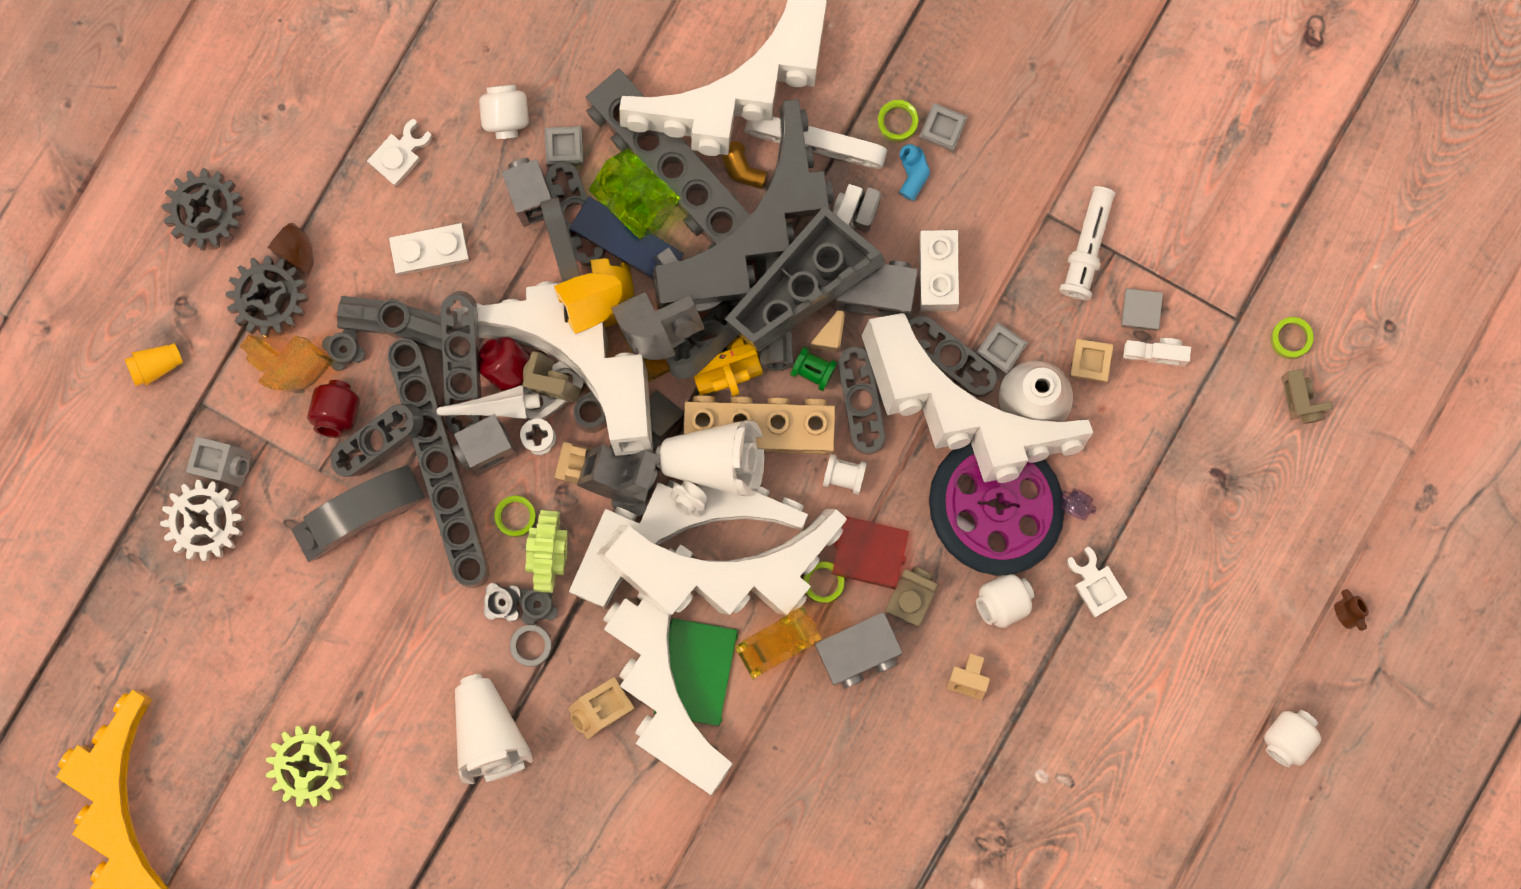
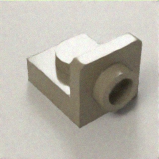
M532 351L530 359L523 369L524 381L522 387L534 393H539L541 396L577 403L581 388L569 382L570 376L552 371L553 359L540 352Z
M1303 369L1285 373L1281 379L1290 419L1302 418L1303 424L1325 420L1324 414L1333 409L1332 401L1310 405L1309 400L1313 399L1314 396L1310 378H1304Z
M915 566L911 572L904 569L885 613L919 628L938 587L937 583L932 582L934 575Z

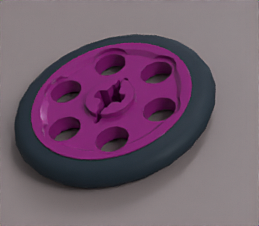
M970 442L965 447L949 452L938 466L931 482L929 495L930 516L938 538L951 555L962 564L977 572L1001 576L1029 570L1045 559L1057 543L1063 528L1064 499L1057 476L1045 459L1034 463L1027 462L1019 477L1010 482L998 483L997 480L984 482ZM960 475H968L974 480L975 490L972 494H964L959 490L957 481ZM1022 480H1030L1036 485L1037 495L1034 499H1027L1021 494L1019 488ZM996 497H998L1000 504L1009 506V508L1001 510L998 514H996V508L986 505V503L993 501ZM960 512H968L973 516L975 526L972 531H964L958 526L957 516ZM1023 516H1028L1035 521L1037 530L1033 536H1027L1021 532L1019 522ZM996 532L1004 537L1006 545L1003 552H995L989 547L988 537L991 533Z

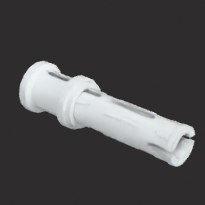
M1094 186L1092 189V196L1083 222L1077 249L1068 257L1067 262L1070 264L1065 284L1060 285L1059 292L1063 295L1079 300H1091L1093 293L1090 291L1094 273L1100 269L1101 265L1100 259L1097 256L1112 202L1116 195V192L1109 188Z

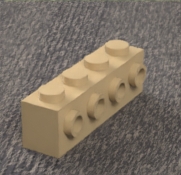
M693 396V402H685L684 434L744 420H753L758 424L762 433V438H756L757 449H764V453L826 455L834 453L835 406H827V400L806 399L805 405H790V399L768 398V404H753V398L731 397L730 403L715 402L716 397Z

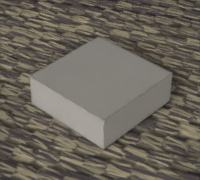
M933 103L919 139L954 152L968 116Z
M582 126L545 128L547 167L558 162L584 165Z
M868 187L855 221V229L866 233L870 231L881 201L882 194H880V191Z
M1126 288L1121 327L1158 331L1163 293Z
M997 322L976 354L1004 374H1007L1028 343Z

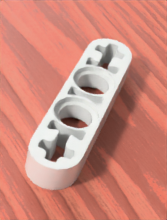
M772 116V121L761 120L757 122L747 120L744 132L753 137L780 144V118ZM808 126V132H803L805 146H811L813 153L869 168H883L888 150L881 145Z

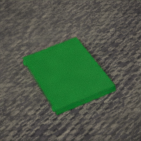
M672 618L668 637L670 664L679 697L693 722L720 726L735 642L738 639V630Z

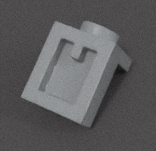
M196 437L186 473L242 487L249 471L252 453L233 445Z

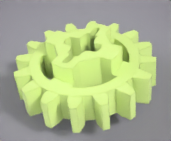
M541 510L537 528H530L526 543L525 571L534 573L533 590L553 593L556 576L564 575L567 561L568 531L559 530V511Z
M311 725L308 734L305 733L302 726H296V736L293 737L288 732H283L281 734L284 740L283 745L272 743L271 747L277 754L275 757H266V762L274 765V770L267 772L266 777L276 778L277 783L271 789L273 792L284 790L285 793L282 799L284 802H289L293 797H296L297 807H304L306 800L309 799L311 805L316 807L319 806L320 796H323L327 801H331L333 795L330 790L332 788L343 789L344 786L338 781L339 776L349 775L348 770L341 768V763L348 760L349 757L348 755L338 754L337 751L342 747L343 743L342 741L331 743V731L326 730L321 736H318V726ZM304 741L299 752L292 757L286 756L294 745ZM319 744L329 753L331 763L325 762L321 756V746ZM308 756H310V762L318 767H322L323 770L309 771L305 777V770L300 769L299 766H293L292 762L300 763L301 761H307ZM284 770H289L294 777L295 788L287 781ZM322 776L329 777L322 787L311 791L316 780Z

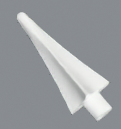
M521 385L483 398L439 407L436 412L440 416H491L495 414L501 417L526 419V409L541 408L539 393L524 394V388Z

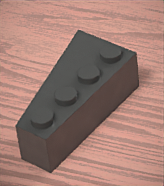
M824 205L725 320L734 332L760 352L884 265L883 255Z

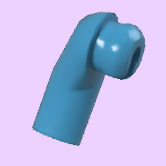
M907 144L900 150L899 157L908 177L898 193L907 200L914 202L930 175V168L922 149L913 144Z

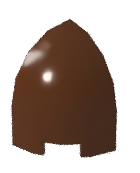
M289 223L275 236L268 248L277 258H282L288 265L295 267L298 271L309 277L314 264L310 240L295 223Z

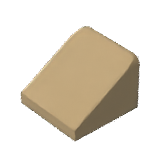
M838 310L811 342V349L833 353L840 351L845 319L843 311Z

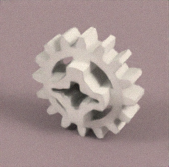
M196 480L194 490L186 484L181 485L183 495L178 496L171 493L169 496L174 505L172 507L163 506L162 508L165 513L169 514V519L161 521L160 525L170 528L171 531L164 537L165 541H177L173 551L180 554L187 549L186 559L192 561L196 558L197 553L200 554V558L204 562H209L211 552L218 558L224 557L222 547L227 546L234 549L236 546L231 540L232 535L242 536L243 533L235 527L237 522L244 521V516L234 512L241 505L240 502L237 500L228 501L232 492L225 488L218 493L219 484L213 481L209 484L208 489L205 488V484L201 480ZM198 497H211L204 504L195 505L190 502ZM192 511L206 516V520L209 526L213 528V531L199 526L197 517L192 514ZM224 511L226 514L225 529L221 527V515ZM182 513L184 515V527L180 531L179 517ZM210 537L214 540L213 543L204 546L193 545L195 542L198 543L201 538Z

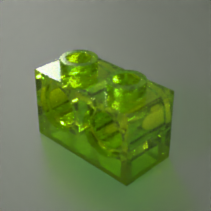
M629 148L607 159L588 189L639 240L660 229L680 200V197L669 188L667 183L661 180Z

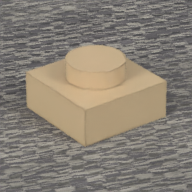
M1076 339L1070 377L1107 383L1113 345Z

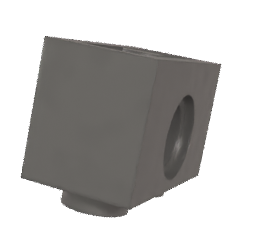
M522 158L508 164L509 169L502 171V175L522 226L525 227L544 220L540 202L552 199L537 159L530 161L529 158Z
M495 414L454 434L458 444L452 447L460 464L466 470L471 468L478 476L518 456L502 422Z

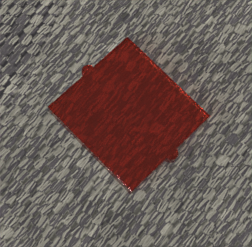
M845 516L847 520L843 524V533L840 540H837L834 546L837 553L832 575L896 590L901 565L906 563L904 551L909 531Z

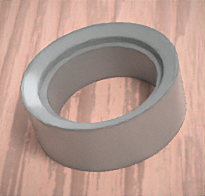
M525 625L513 634L510 641V651L517 662L525 666L534 667L541 665L549 658L552 651V641L549 634L541 627ZM530 631L539 633L545 641L543 654L534 660L522 658L517 650V642L520 636Z

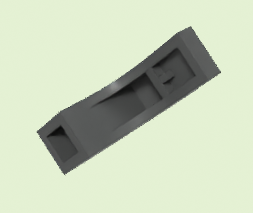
M409 465L374 477L329 500L304 516V521L294 527L292 532L307 561L311 562L319 559L356 533L378 522L403 514L426 497Z

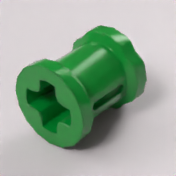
M804 346L792 368L790 376L794 378L800 376L818 385V390L824 392L838 362L835 360L829 362L810 353L809 347ZM807 365L812 366V367H814V368L820 370L821 373H819V372H817V371H815V370H813V369L807 367Z

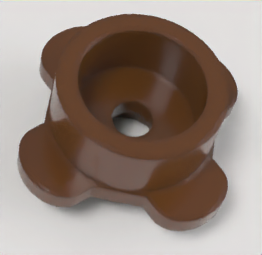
M1345 589L1341 592L1343 599L1334 605L1336 616L1345 628L1352 629L1357 626L1360 631H1364L1367 629L1365 617L1369 614L1368 607L1360 596L1353 597L1350 590Z

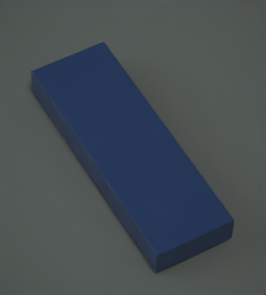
M590 196L587 197L569 228L653 279V267L657 265L653 259L655 256L668 247L678 261L684 255L683 252Z

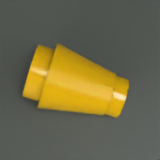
M175 343L131 352L132 356L124 359L135 386L141 384L148 386L176 368V366L183 364Z

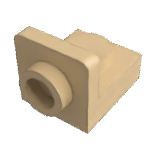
M615 677L581 696L568 708L571 713L572 724L587 739L592 738L599 731L635 709Z

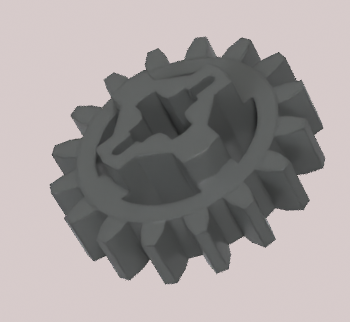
M202 168L200 177H196L191 170L187 171L188 181L183 183L180 179L176 178L174 182L178 189L175 192L172 190H166L165 192L172 200L171 203L162 205V209L165 212L171 213V216L164 219V223L168 227L176 226L171 234L176 239L184 236L183 244L189 248L195 241L197 247L203 251L206 249L207 242H211L216 249L220 248L219 238L224 236L227 240L231 241L233 239L229 232L231 227L235 229H241L242 227L235 218L245 214V210L242 207L236 206V203L242 201L243 197L239 192L231 193L236 185L231 180L223 183L224 176L218 171L212 178L206 168ZM202 187L200 191L188 194L192 190ZM221 192L227 202V212L223 211L219 204L222 198L220 196ZM208 205L211 208L208 214L205 212L199 214L197 212L199 206L205 207ZM180 208H184L188 216L185 221L186 227L181 220ZM219 225L214 230L205 232L207 228Z
M266 255L264 264L261 265L255 258H251L252 268L247 270L240 265L237 268L241 273V277L239 279L230 277L229 279L235 286V290L227 291L225 296L234 300L235 303L228 306L227 309L231 314L240 313L236 317L235 322L239 326L248 322L247 331L252 335L258 328H260L261 335L265 338L269 337L271 329H274L280 336L284 335L283 325L287 323L295 328L297 325L293 320L294 315H305V312L299 307V303L307 302L309 297L300 293L299 290L307 286L304 280H294L298 276L299 271L295 267L286 271L287 262L282 258L276 265H274L271 256ZM267 273L280 275L286 281L283 282L281 280L275 283L270 280ZM252 280L253 283L249 292L244 294L247 285ZM266 289L273 293L270 296L271 302L268 304L260 300L264 298L263 291ZM290 299L287 309L282 314L281 310L286 300ZM261 311L267 317V320L256 319L250 316L248 312Z

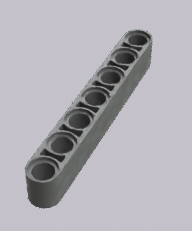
M399 339L389 347L388 361L401 404L415 405L421 411L423 421L433 419L437 422V430L434 435L421 437L420 434H417L412 438L452 574L463 586L478 588L488 580L489 565L444 417L436 412L440 404L426 357L422 349L413 340ZM405 349L414 350L416 353L415 361L409 366H400L398 364V356L401 351ZM416 384L425 385L427 391L425 397L419 402L410 401L408 398L409 389ZM438 454L446 455L448 458L446 469L440 473L431 472L429 467L430 460ZM447 490H456L459 495L458 503L449 509L442 508L440 504L441 495ZM458 525H465L470 533L468 540L463 544H454L451 540L452 530ZM471 560L477 561L480 565L478 577L473 580H465L461 572L463 565Z

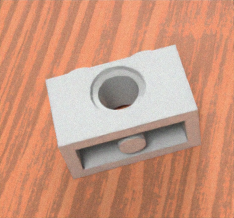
M958 230L920 231V312L957 311Z

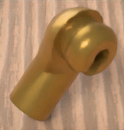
M731 141L729 154H722V161L730 178L762 190L768 172L750 167L744 154L745 146L739 141Z

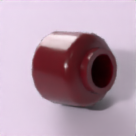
M509 336L488 340L479 351V373L502 392L523 385V369L529 361L531 354Z
M330 380L329 384H323L314 389L307 419L314 426L313 429L316 433L330 438H340L343 433L353 430L360 399L355 392L350 390L351 386L348 383L340 380Z

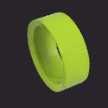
M892 100L881 108L878 115V129L887 140L891 142H904L910 139L917 130V111L907 101ZM893 109L905 110L911 116L912 125L903 134H893L884 125L885 115Z
M1287 317L1281 320L1273 328L1270 337L1273 350L1285 359H1297L1303 356L1311 348L1314 339L1310 325L1298 317ZM1293 324L1299 326L1304 331L1306 342L1302 349L1288 351L1282 347L1279 342V332L1283 326Z
M514 495L500 501L496 507L494 518L500 531L507 536L517 538L527 535L530 528H534L537 515L530 501L524 497ZM521 503L528 508L530 519L523 529L513 531L504 526L502 513L509 504Z
M818 562L810 573L804 575V581L809 584L810 577L815 571L829 569L838 578V588L832 595L827 597L816 595L811 588L808 589L806 594L817 603H830L841 595L844 589V576L835 564Z

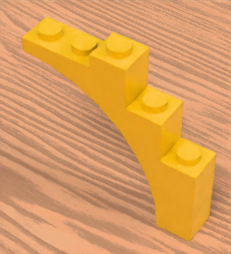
M132 690L130 694L125 692L119 698L113 708V712L116 715L108 726L102 725L93 737L92 744L95 745L93 749L83 745H77L75 749L69 748L58 764L61 770L56 778L93 801L91 806L86 804L78 813L74 821L77 827L72 835L109 858L107 863L102 861L93 872L90 880L94 883L90 889H169L151 867L137 840L129 813L127 776L130 752L138 726L152 701V698L138 690Z

